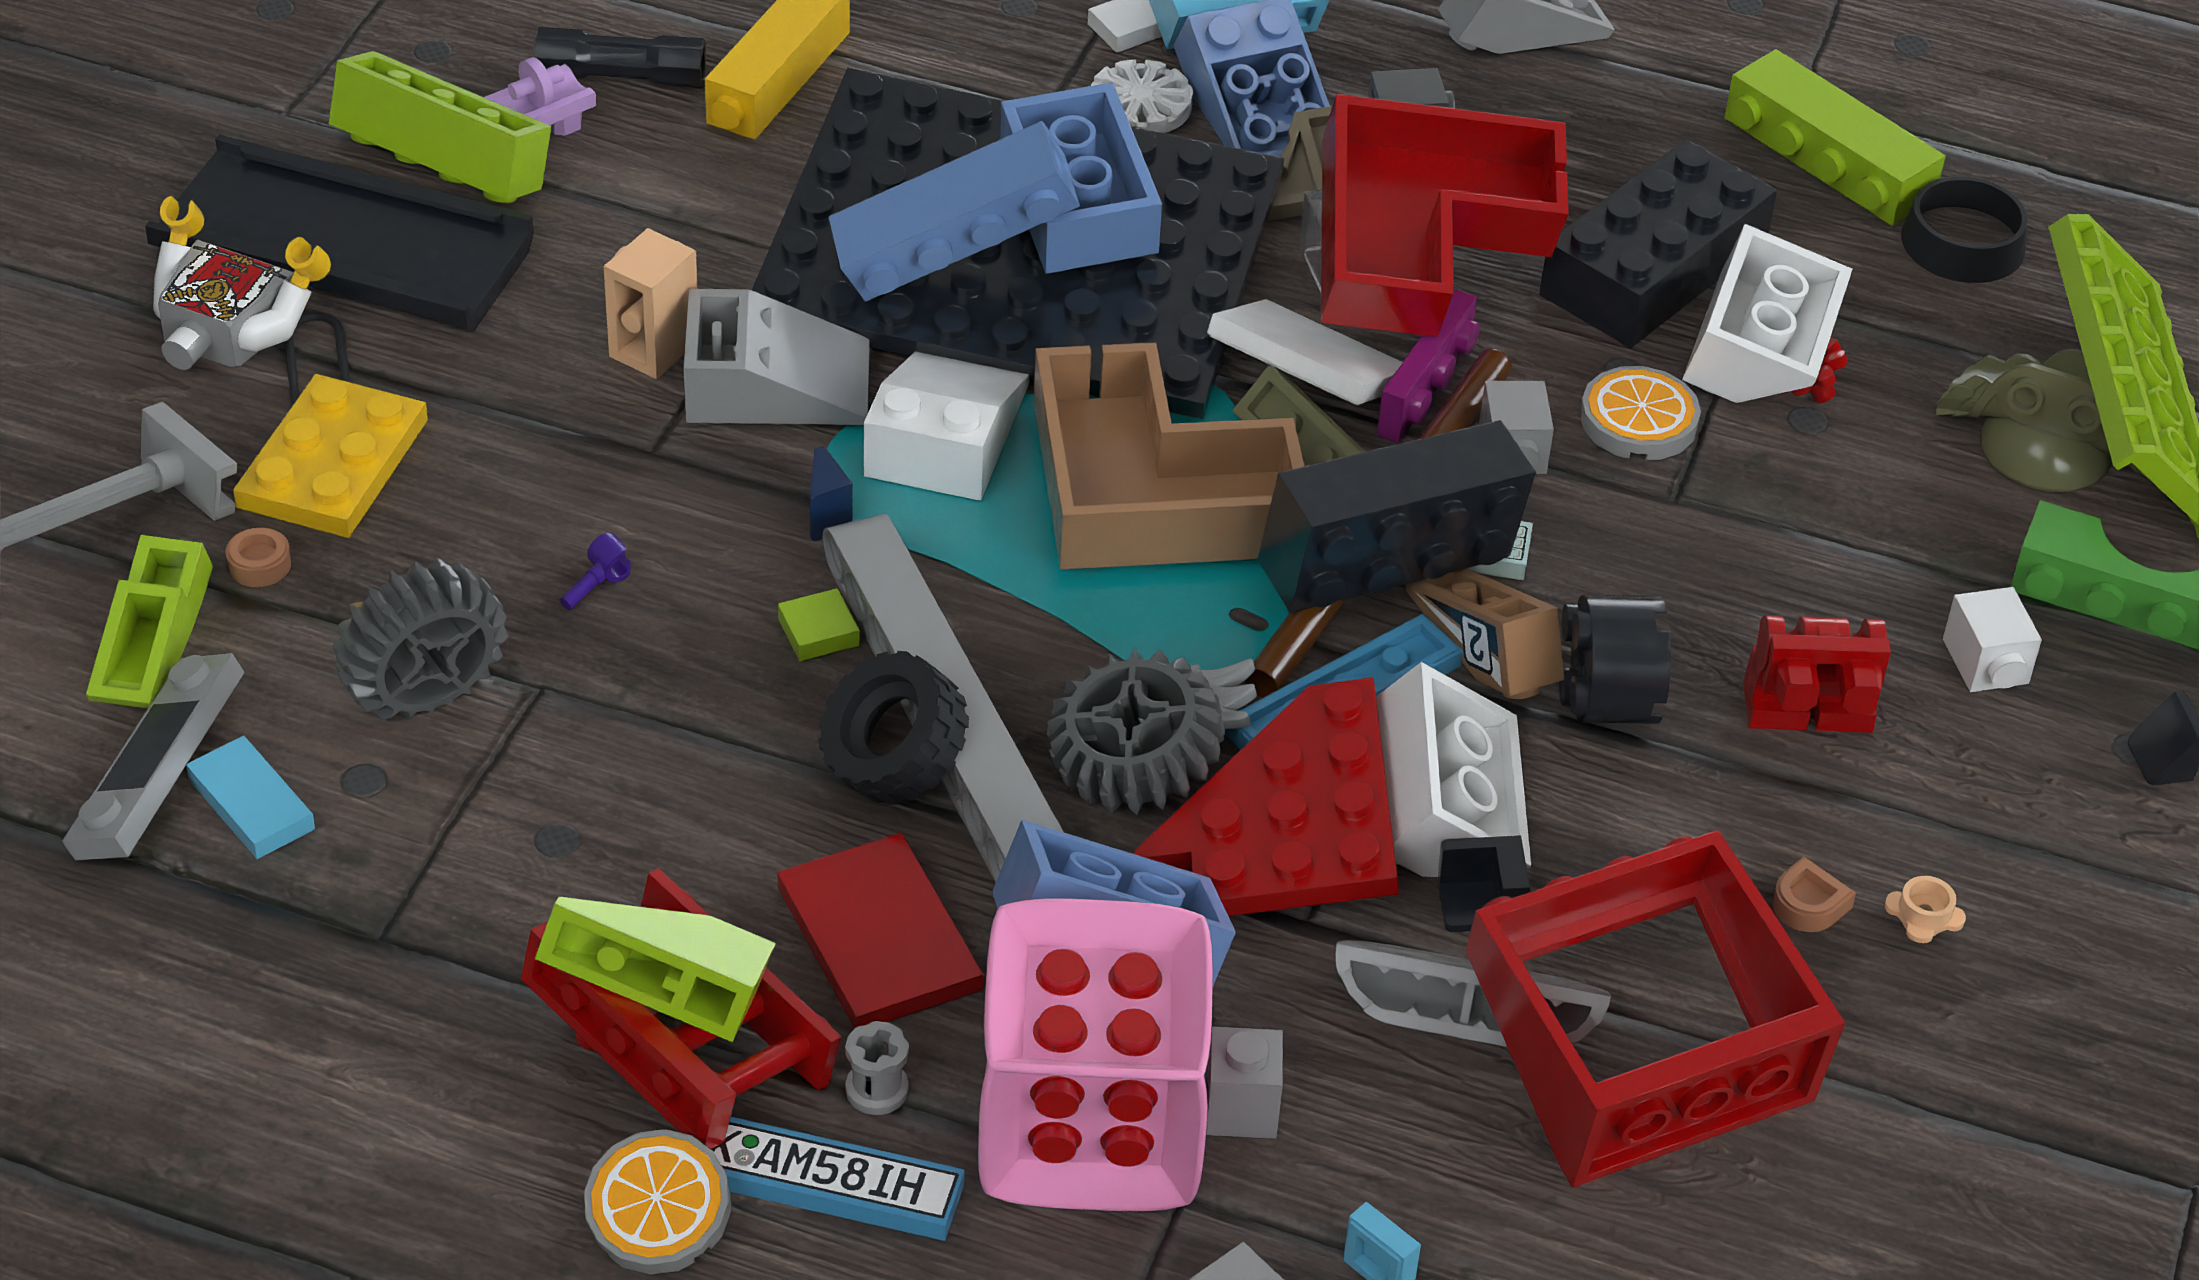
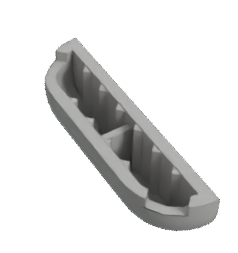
M1353 940L1337 942L1335 952L1337 972L1349 995L1367 1015L1392 1025L1507 1047L1469 959L1375 942ZM1528 971L1572 1044L1577 1043L1590 1034L1602 1021L1611 999L1609 992L1585 983Z

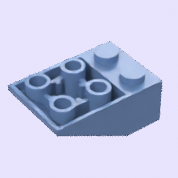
M1261 0L1187 17L1173 46L1183 74L1188 79V84L1192 87L1193 99L1224 146L1281 157L1282 150L1288 143V132L1294 113L1330 107L1292 0Z

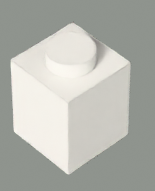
M2014 587L1954 595L1943 636V641L1970 692L2029 684L2042 641Z

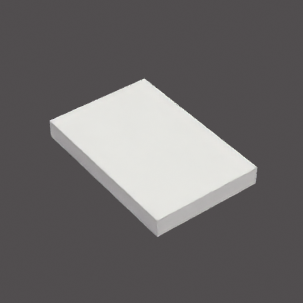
M1267 299L1214 313L1207 331L1210 337L1355 405L1382 397L1383 389L1403 363Z

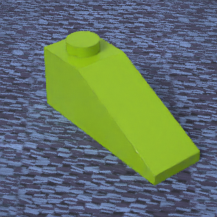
M558 897L535 959L733 1042L755 997L776 943L709 915Z

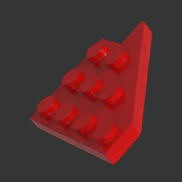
M1374 677L1308 686L1134 851V854L1183 870L1192 869L1193 873L1209 877L1228 916L1400 894Z

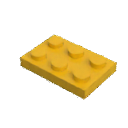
M315 374L233 489L236 508L349 538L428 421L426 402Z

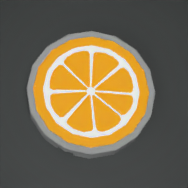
M1623 366L1600 373L1587 384L1581 402V423L1585 433L1599 447L1615 456L1630 458V452L1646 454L1645 460H1662L1680 454L1694 441L1701 415L1698 398L1685 382L1665 371L1645 366Z
M667 1129L639 1132L611 1146L593 1166L584 1191L586 1221L600 1248L606 1251L608 1256L621 1267L650 1275L679 1271L695 1263V1257L704 1253L708 1247L711 1250L721 1239L731 1213L728 1178L714 1151L691 1135Z

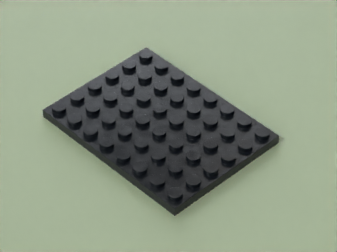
M847 67L752 291L860 334L869 339V347L908 356H911L916 351L1029 374V382L1032 383L1035 381L1036 348L1090 346L1091 371L1089 395L1099 397L1102 345L1156 342L1169 412L1203 419L1227 344L1210 337V334L1207 333L1209 324L1214 313L1236 308L1241 304L1283 175L1284 158L1131 126L1162 202L1159 253L1046 274L1030 230H1026L995 246L983 249L943 269L936 270L889 293L882 294L865 302L841 270L828 216L1000 140L1001 102L1007 100Z

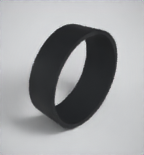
M1946 177L1925 185L1916 195L1902 227V244L1908 255L1918 265L1937 276L1965 283L1992 282L2011 275L2023 263L2026 252L2028 216L2021 201L2002 186L1974 177ZM1942 207L1974 209L2000 220L2010 228L2014 236L2003 242L1990 245L1965 244L1937 233L1925 222L1921 214Z

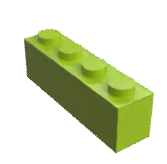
M1777 49L1732 75L1724 117L1726 120L1891 226H1894L1908 216L1916 195L1925 185L1941 177L1946 155Z
M375 51L337 60L329 124L351 133L350 137L352 140L361 144L381 146L394 152V157L399 161L427 166L438 171L441 179L452 183H466L482 190L484 197L495 202L512 203L518 197L542 190L552 126Z

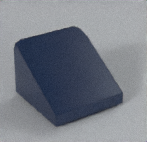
M823 446L814 449L810 488V538L812 541L823 539L825 528L853 521V484L829 451L825 450Z

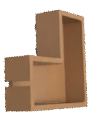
M1156 342L1102 345L1099 398L1089 399L1090 346L1036 348L1034 408L1060 570L1258 558L1278 473L1304 467L1294 418L1172 424Z

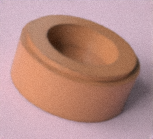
M269 528L247 529L235 535L226 546L225 554L228 572L232 579L241 585L248 587L269 586L282 580L291 569L288 540L276 530Z

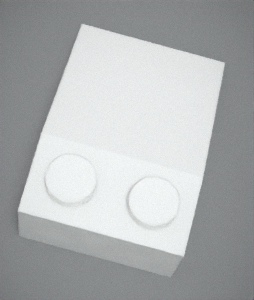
M915 351L881 383L864 421V477L981 501L1028 388L1030 375Z

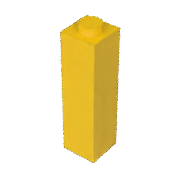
M776 0L705 78L706 123L755 140L850 33V0Z

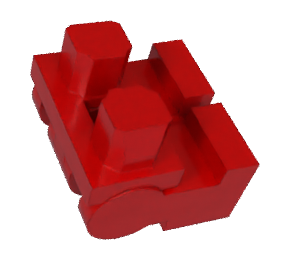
M1763 615L1759 625L1757 645L1752 646L1743 680L1749 728L1807 730L1811 714L1810 709L1813 708L1816 731L1873 733L1877 717L1876 707L1891 654L1885 621L1883 619L1865 618L1862 621L1860 630L1855 634H1851L1847 618L1800 616L1796 628L1786 632L1785 620L1782 615Z

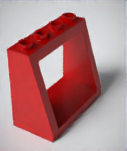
M1719 830L1695 838L1690 836L1680 837L1671 841L1662 849L1635 858L1631 856L1619 857L1609 862L1602 869L1575 878L1562 876L1552 880L1542 889L1518 897L1503 896L1493 899L1481 909L1476 910L1466 947L1467 956L1553 1153L1572 1188L1815 1101L1846 1023ZM1694 904L1750 1029L1596 1083L1523 962Z

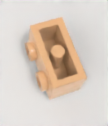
M647 228L630 244L620 248L615 256L604 265L609 357L652 378L658 379L685 354L689 289H697L696 250Z

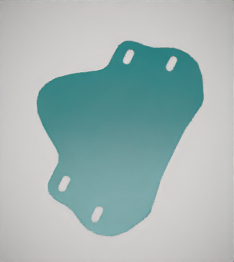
M1215 385L1203 419L1169 412L1172 424L1240 420L1232 411L1235 408L1232 401L1224 391ZM1025 393L981 501L864 477V425H846L836 434L826 448L853 484V521L882 513L887 514L908 550L945 562L1061 619L1124 661L1129 660L1134 648L1145 660H1149L1161 649L1164 655L1168 657L1169 663L1184 657L1188 665L1199 664L1200 670L1220 669L1250 658L1254 661L1290 613L1257 559L1060 570L1033 394ZM1089 395V399L1099 398L1097 396ZM1235 608L1244 609L1265 619L1269 626L1264 631L1253 630L1231 619L1229 612Z

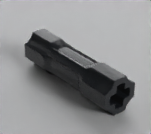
M539 27L535 39L534 57L540 60L546 69L555 65L561 66L566 64L572 70L576 79H582L589 75L649 79L661 85L703 88L706 70V40L704 38L665 35L653 39L592 35L580 29Z

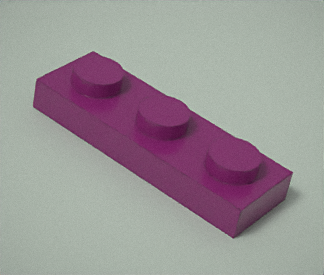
M1455 289L1438 337L1422 335L1382 391L1377 436L1399 443L1413 423L1420 425L1428 413L1432 395L1436 389H1446L1453 376L1456 361L1461 354L1468 356L1477 342L1480 332V323L1474 321L1477 296Z

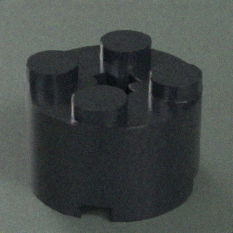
M1582 594L1577 604H1564L1561 621L1562 638L1564 642H1571V667H1563L1564 680L1559 681L1560 702L1562 705H1570L1571 713L1576 715L1579 723L1659 724L1663 716L1653 709L1654 703L1667 704L1671 668L1670 631L1657 630L1655 613H1667L1665 602L1661 596Z

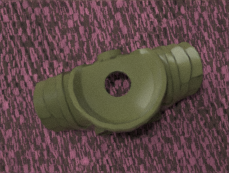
M2071 348L2057 351L2047 358L2043 364L2029 354H2015L2005 361L1995 356L1987 355L1981 358L1975 365L1966 368L1960 377H1956L1936 405V415H1950V417L1968 416L1973 418L1986 416L1980 437L1982 451L1994 469L2006 478L2028 488L2048 492H2072L2096 483L2105 475L2111 465L2112 459L2081 350ZM2133 463L2127 465L2140 477H2146Z

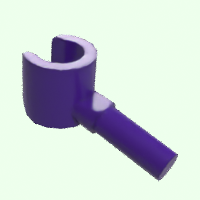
M604 533L590 544L587 557L594 566L559 599L562 606L567 610H571L605 579L615 583L623 581L629 576L631 563L625 556L626 546L615 534Z

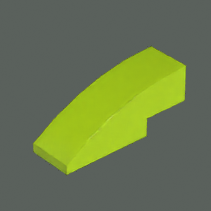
M140 535L128 581L119 580L86 692V697L89 701L149 708L168 679L169 671L179 662L206 592L213 565L203 543Z

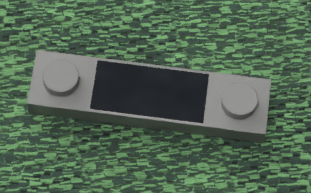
M232 653L208 656L191 655L181 658L171 668L168 679L90 799L80 808L79 816L62 840L75 861L119 858L130 855L243 676L244 670Z

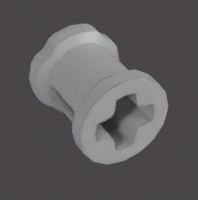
M875 1021L855 1028L847 1037L845 1054L852 1066V1070L849 1072L845 1083L847 1099L855 1109L865 1114H889L899 1109L907 1099L909 1083L902 1067L907 1063L909 1043L904 1038L902 1030L890 1023ZM883 1042L888 1044V1055H883ZM866 1081H871V1095L866 1092Z

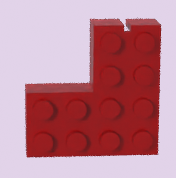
M1336 94L1322 138L1321 323L1438 337L1453 297V245L1552 257L1569 214L1567 172H1564L1567 164L1566 123Z

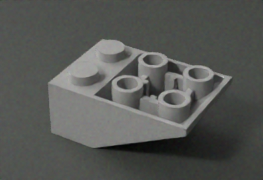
M689 289L684 356L686 423L864 425L868 414L869 339L749 289Z

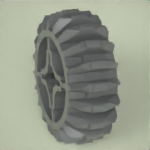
M437 558L427 568H424L414 561L406 574L399 576L390 570L388 582L379 588L368 585L369 597L364 602L349 604L352 618L342 621L337 625L341 637L332 645L336 654V663L334 665L338 670V677L358 705H362L366 712L371 711L377 714L382 720L389 719L396 714L410 720L416 712L426 711L429 713L437 707L453 703V700L461 694L471 695V686L477 680L491 677L488 664L499 661L503 657L499 645L509 637L504 627L507 616L503 612V605L495 596V592L483 577L480 578L475 571L472 572L470 569L465 568L460 562L447 565Z
M1134 648L1129 660L1118 662L1109 653L1105 667L1097 670L1085 664L1084 681L1066 680L1065 697L1053 700V719L1047 721V735L1051 745L1049 752L1053 765L1059 769L1063 783L1068 786L1070 792L1079 791L1080 797L1085 800L1088 806L1101 800L1103 806L1112 814L1122 803H1127L1129 809L1138 815L1143 803L1153 801L1164 810L1166 796L1175 793L1187 799L1190 789L1188 781L1207 782V773L1209 772L1207 765L1219 762L1221 751L1219 743L1224 741L1223 735L1225 733L1224 723L1220 715L1222 709L1219 698L1214 694L1213 689L1210 688L1209 682L1203 676L1202 671L1192 672L1191 666L1186 663L1184 657L1169 663L1168 657L1160 649L1149 660H1145Z

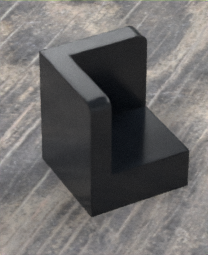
M1521 835L1446 839L1440 843L1437 882L1444 926L1447 931L1470 932L1476 910L1481 909L1488 902L1503 896L1514 898L1530 893Z

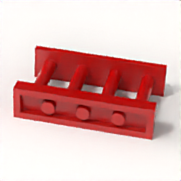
M659 868L648 873L641 907L709 915L695 902L687 891L681 889ZM548 921L530 930L521 980L680 1133L695 1137L709 1149L724 1143L735 1097L791 1066L816 1090L819 1091L829 1085L842 1037L831 1027L825 1018L816 1014L767 967L741 1025L746 1023L769 1047L718 1073L711 1070L692 1051L719 1036L688 1023H683L671 1029L658 1020L647 1009L648 1006L536 960L535 957Z

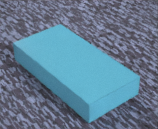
M245 736L186 764L188 780L256 859L315 830L313 813Z

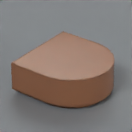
M1803 856L1779 877L1772 905L1776 916L1787 926L1803 932H1819L1832 926L1853 908L1856 892Z

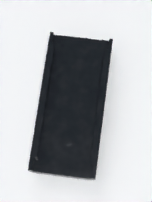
M220 134L215 139L217 151L177 199L179 214L176 221L186 217L191 200L198 206L204 217V225L201 231L195 236L188 238L187 247H192L197 240L295 272L286 261L285 251L293 239L302 237L311 245L309 258L314 248L320 246L328 254L331 263L329 273L319 281H310L307 287L473 331L476 330L529 254L534 235L533 215ZM162 219L159 223L149 221L145 225L149 245L161 248L162 241L169 242L171 229Z

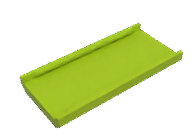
M2067 214L2048 226L2113 466L2120 470L2133 463L2188 515L2191 523L2195 526L2199 540V422L2194 409L2196 404L2189 392L2183 372L2184 364L2182 357L2177 352L2172 335L2171 320L2166 314L2161 298L2162 290L2160 284L2089 214Z

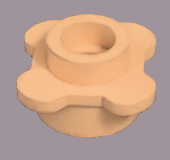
M1918 876L1910 879L1904 885L1902 893L1897 891L1891 892L1885 901L1886 911L1891 915L1897 916L1906 929L1907 937L1918 943H1928L1932 940L1933 936L1945 930L1959 931L1963 928L1966 920L1964 911L1955 907L1956 894L1952 887L1945 881L1932 876Z

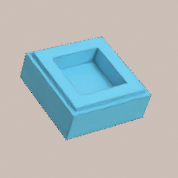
M1366 1201L1349 1216L1343 1257L1344 1262L1367 1280L1416 1279L1421 1244Z

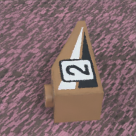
M1467 568L1447 573L1437 579L1427 578L1405 584L1406 592L1424 615L1464 651L1462 663L1477 681L1502 692L1504 697L1524 699L1539 694L1541 691L1540 687L1564 680L1557 607Z

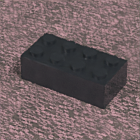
M1685 139L1562 230L1552 257H1545L1539 295L1625 346L1632 348L1718 281L1744 224L1769 234L1777 189L1715 156L1705 148Z
M1498 420L1279 472L1257 560L1290 613L1315 606L1326 607L1336 601L1371 592L1381 593L1395 586L1427 578L1437 579L1447 573L1478 565H1492L1511 555L1536 471L1504 423Z

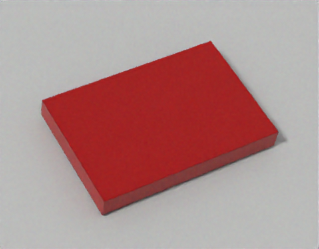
M902 832L777 872L778 889L854 1029L875 1021L888 1022L983 990V973Z

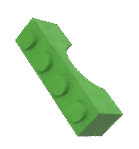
M2042 500L2039 501L2022 545L2011 587H2014L2016 593L2199 649V570L2191 572H2164L2142 566L2128 559L2115 549L2104 533L2100 518Z

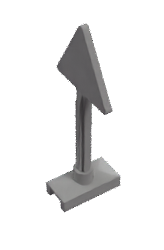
M163 401L143 408L141 465L0 519V553L7 546L150 490L159 493L175 487L212 520H219L235 513V502L221 491V479L236 474L237 463Z

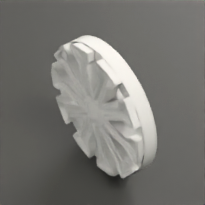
M1136 59L1119 61L1111 69L1108 66L1104 67L1094 76V81L1091 86L1113 82L1132 127L1167 133L1185 123L1192 111L1193 90L1191 85L1188 84V79L1176 68L1172 70L1167 69L1166 64L1162 62L1145 60V64L1136 63Z

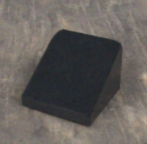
M2184 690L2175 691L2133 731L2128 739V746L2146 781L2150 785L2193 781L2199 767V716Z

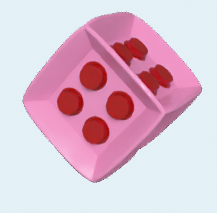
M1088 899L1023 900L1002 905L997 909L992 923L987 957L984 1004V1040L987 1063L979 1110L978 1171L980 1183L985 1194L1006 1202L1027 1206L1099 1211L1167 1210L1188 1205L1194 1200L1201 1181L1208 1110L1204 1074L1209 1058L1212 1028V944L1209 927L1203 915L1183 908L1162 904Z

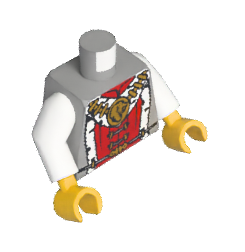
M173 196L167 197L160 207V215L162 220L171 229L169 242L162 241L154 276L153 305L155 315L161 319L165 340L162 345V353L165 359L172 366L181 370L190 369L200 357L228 367L241 366L260 350L290 339L310 297L311 291L307 289L309 282L319 281L330 271L331 263L328 254L320 246H316L309 258L311 245L304 238L297 237L288 244L285 251L287 263L295 270V272H291L197 240L192 247H187L188 238L199 233L204 225L203 214L191 200L186 217L176 221L179 214V203Z

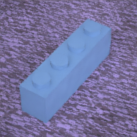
M1040 121L828 217L841 270L866 302L929 273L943 269L983 249L995 246L1035 226L1049 222L1080 206L1065 154L1044 122Z

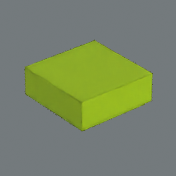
M838 588L778 603V620L799 661L860 646V630Z

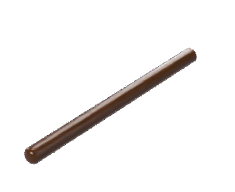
M1491 348L1484 350L1418 439L1471 427L1481 413L1485 381H1505L1512 369L1509 357L1499 349ZM1346 599L1336 601L1326 607L1315 606L1289 613L1253 661L1255 671L1245 680V684H1254L1257 696L1262 698L1281 689Z

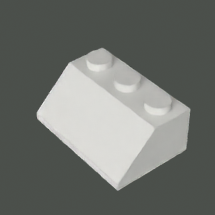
M1744 224L1719 276L1682 380L1735 403L1813 386L1832 334L1852 268Z
M1420 662L1376 696L1396 864H1400L1422 877H1438L1440 843L1443 840L1521 835L1527 869L1530 868L1531 857L1517 715Z

